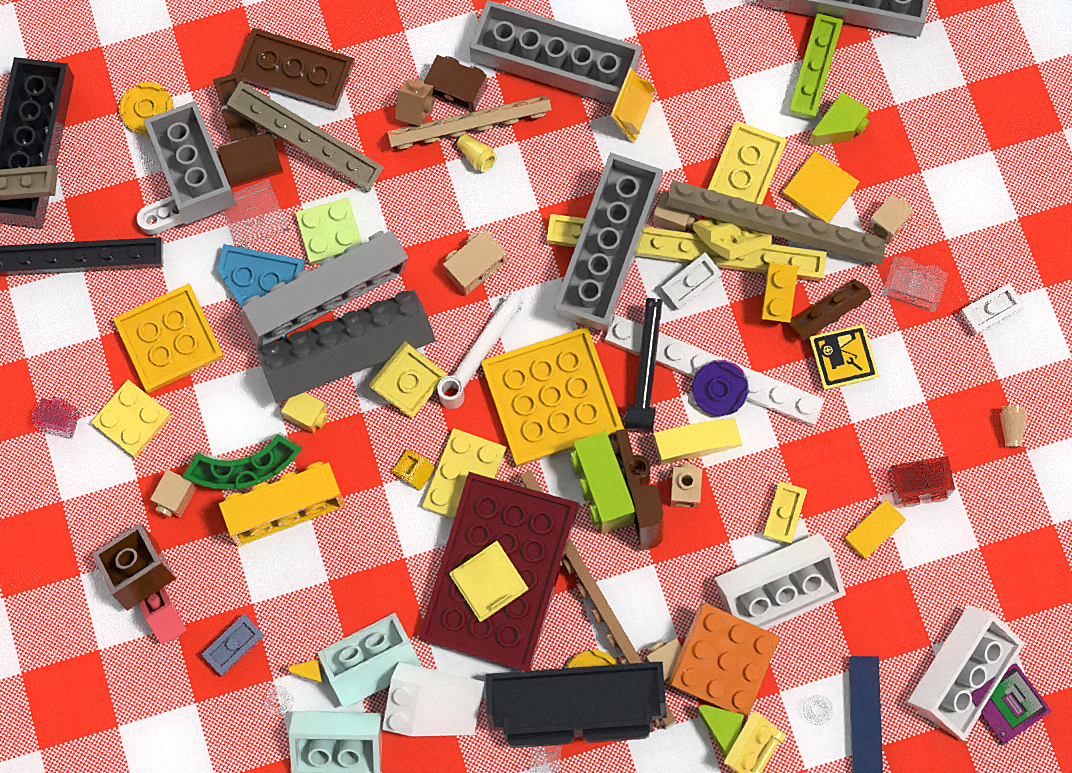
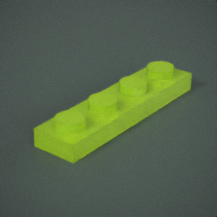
M817 13L788 114L815 121L842 27V19Z

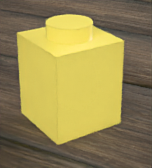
M306 392L289 398L281 411L285 419L313 434L317 428L321 429L325 425L329 416L326 404Z

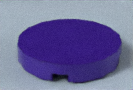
M713 360L704 364L695 374L692 382V391L697 406L705 413L713 416H724L737 412L743 406L749 393V384L744 371L737 364L727 360Z

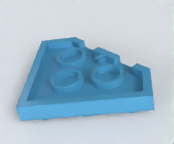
M223 244L217 271L242 309L245 306L244 302L255 295L262 297L270 293L269 289L280 282H284L286 285L295 280L294 276L304 270L306 263L303 259ZM288 334L278 340L286 339Z

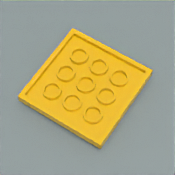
M588 326L481 361L516 468L572 450L573 442L604 431L607 432L608 437L616 435V430L624 429Z

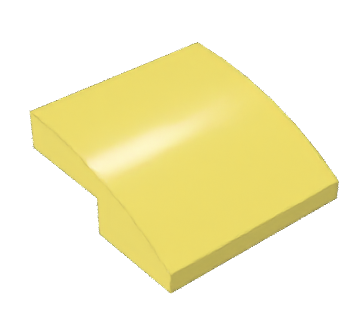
M710 217L693 223V229L712 250L728 260L772 246V235Z

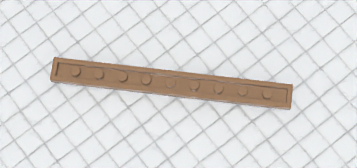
M530 470L520 475L522 484L519 486L543 492ZM569 539L563 564L568 573L574 572L580 581L576 584V587L583 599L589 597L594 607L590 610L597 623L603 622L609 631L605 634L613 650L617 647L623 655V658L619 659L621 664L643 663L573 542ZM666 703L667 718L654 719L657 726L663 724L665 729H668L675 725L677 720Z

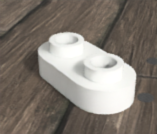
M173 195L143 207L137 215L140 229L149 235L158 234L184 222L180 213L174 214L178 208ZM157 220L155 224L149 225L150 221Z

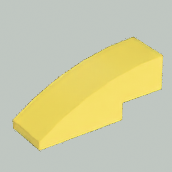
M735 418L685 425L655 432L653 435L661 465L686 458L687 460H692L743 445Z

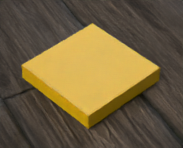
M814 151L783 190L782 195L815 219L830 223L859 186L860 182Z

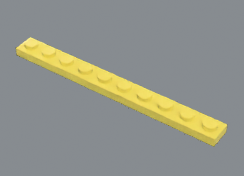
M551 214L547 244L576 247L586 219ZM646 227L636 256L692 263L706 252L717 267L767 274L769 261L793 264L798 266L797 278L822 282L827 252L772 245L728 260L712 250L697 234Z

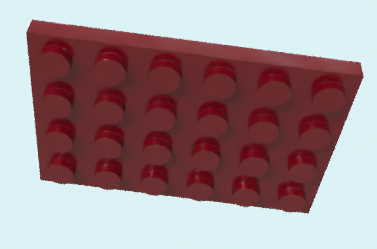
M468 471L418 639L523 671H531L580 503ZM498 541L529 590L480 622L449 573Z

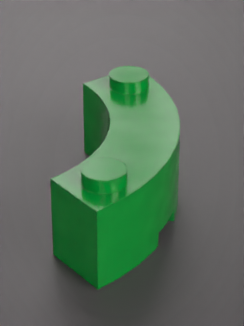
M279 432L264 449L242 458H220L200 450L182 477L199 485L215 489H240L254 486L279 474L298 456L304 446Z

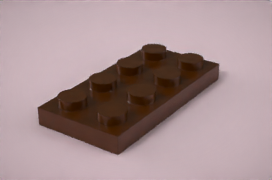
M252 27L234 73L239 72L244 82L337 110L355 60L353 57Z

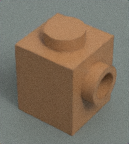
M408 78L398 90L395 119L421 126L434 108L433 86L425 84L418 79Z

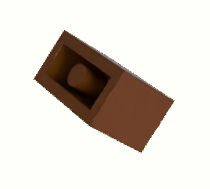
M436 55L424 80L425 84L433 86V97L470 112L476 111L488 86L487 75L478 67H467L460 64L453 57H442L440 55Z

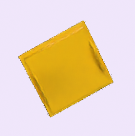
M629 68L611 117L628 139L634 143L638 134H640V129L653 99L651 93L657 92V90L650 81L639 78L635 71Z

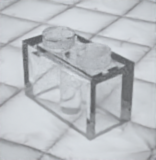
M894 256L881 295L935 312L939 305L948 273L943 272L940 267L935 265L924 266L915 263V260L912 258Z

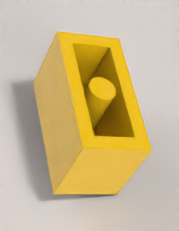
M769 261L761 312L762 319L790 323L798 272L797 265Z

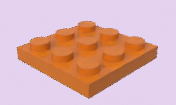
M701 602L668 685L727 711L742 714L744 718L748 719L780 637L707 603Z

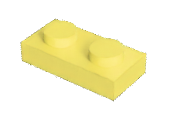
M779 481L763 538L791 545L807 489Z

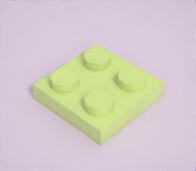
M349 197L295 212L311 266L319 264L331 256H334L335 259L345 254L344 250L353 244L359 243L360 246L362 245Z

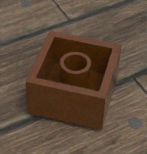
M141 522L91 554L112 596L127 611L176 580L156 539Z

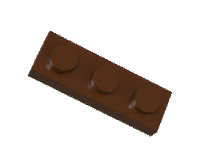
M853 279L786 324L791 333L804 341L816 335L818 331L829 324L837 322L841 316L852 309L860 307L866 300L872 297L871 292L867 286Z

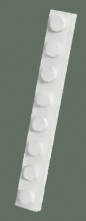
M615 315L605 338V343L639 356L643 325ZM659 332L656 363L694 379L695 374L704 364L713 360H727ZM737 364L744 371L748 379L749 393L746 398L747 401L814 427L825 399Z

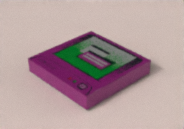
M1014 663L1007 669L983 707L981 717L1000 743L1005 745L1049 714L1051 709L1017 663ZM996 677L971 694L972 702L976 707L979 706Z

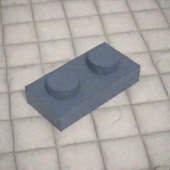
M243 614L201 655L223 677L265 635Z

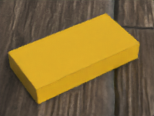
M885 500L844 540L866 560L906 519Z

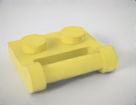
M753 711L724 763L735 773H762L777 745L783 743L786 734L778 730L762 714Z

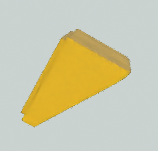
M407 449L391 472L412 487L421 490L434 473L435 467L428 459Z
M316 660L288 667L292 675L324 684L321 666Z

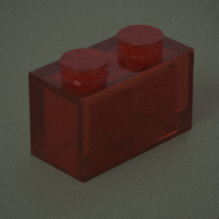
M948 456L891 465L887 472L895 505L903 504V507H913L921 504V500L931 499L933 503L948 500V496L955 490Z

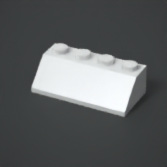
M820 533L714 578L727 613L764 630L846 595L834 551Z
M968 605L907 702L922 716L958 739L965 741L980 717L983 707L1007 669L1012 666L1025 643L993 612ZM996 677L979 706L976 707L972 702L971 694Z

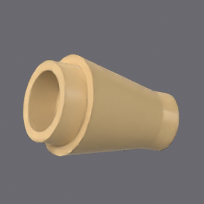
M1003 406L1002 413L999 415L1005 438V447H1023V436L1028 414L1025 413V406Z

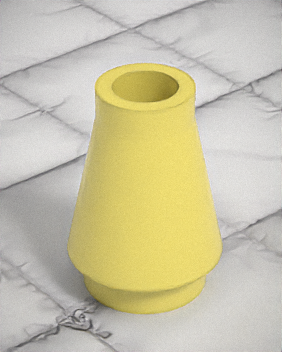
M464 134L458 140L457 147L463 152L475 170L486 172L496 162L497 156L494 154L493 148L475 140L468 134Z

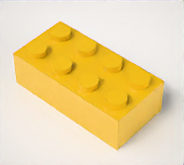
M323 462L311 464L307 467V471L299 474L290 472L282 475L279 478L280 481L275 483H260L255 485L251 492L243 495L241 493H234L225 497V501L219 503L229 534L237 546L246 545L346 507L329 462L325 464Z

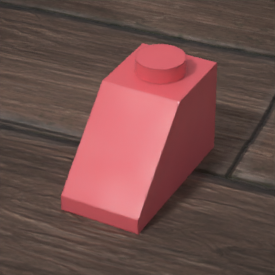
M163 587L139 603L145 620L161 645L177 639L182 633L187 631L184 621L166 587Z

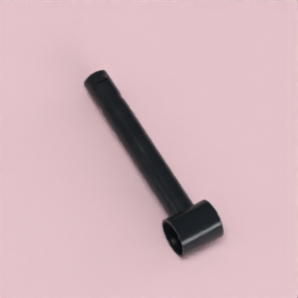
M646 298L633 405H627L625 429L627 428V430L653 433L656 407H650L663 304L661 299Z

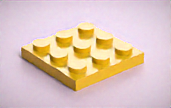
M190 283L113 318L148 394L225 358Z

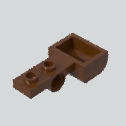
M239 72L213 79L223 118L231 139L230 142L218 145L231 188L284 173L273 135L267 131L257 133L254 123L226 107L240 81H242Z
M627 428L616 430V441L612 442V448L616 459L620 458L622 467H620L636 511L634 524L641 551L659 546L663 540V508L658 488L655 485H649L651 480L649 460L643 455H633ZM635 469L644 471L641 475H634L631 472Z

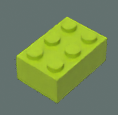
M604 431L573 442V451L570 452V463L574 474H580L581 479H579L581 485L579 487L584 501H590L589 516L593 527H599L601 534H605L634 524L636 511L607 432Z

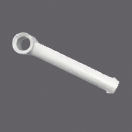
M509 293L502 298L504 302L499 307V310L492 317L455 373L439 381L437 386L441 404L445 408L456 409L463 404L465 399L463 389L518 310L521 311L523 300L516 294ZM450 388L458 390L455 396L448 397L444 395L445 391Z

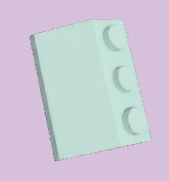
M396 613L317 652L343 708L357 704L367 696L386 689L390 685L398 662L422 667Z
M293 712L289 730L291 773H381V713Z

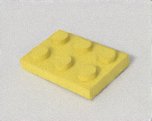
M735 121L708 190H714L718 193L739 197L762 205L786 146L787 139Z
M453 428L423 503V509L454 520L468 471L496 479L507 447Z

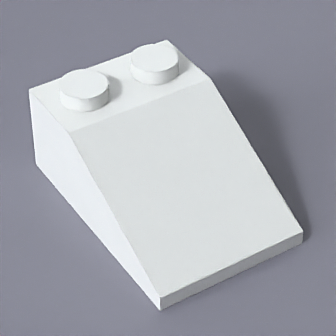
M398 662L390 682L382 730L407 736L474 735L485 682Z

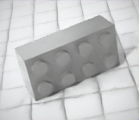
M196 100L144 119L185 225L237 205Z

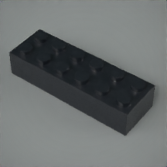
M14 57L0 119V170L50 165L56 167L75 77L68 63ZM50 196L0 200V223L43 228Z

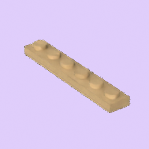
M547 95L422 123L421 126L413 125L387 132L391 147L397 146V149H404L413 146L412 142L423 140L424 143H430L439 140V136L445 134L455 137L465 134L466 130L476 128L478 131L490 129L493 127L492 124L503 121V124L516 123L519 121V117L529 115L530 118L542 117L546 115L545 111L552 109Z

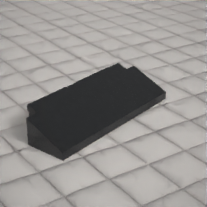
M663 661L486 674V716L489 729L503 730L505 742H508V745L512 748L571 744L574 738L583 737L588 743L646 739L649 737L650 732H653L652 719L667 718Z

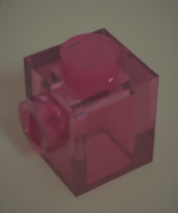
M51 397V400L41 398L39 406L34 408L32 421L34 422L33 425L40 432L72 439L80 412L74 405L68 404V401L59 397Z

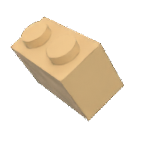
M486 229L480 234L476 232L467 239L466 245L459 251L454 250L449 253L443 263L444 273L465 296L470 294L508 262L507 252Z

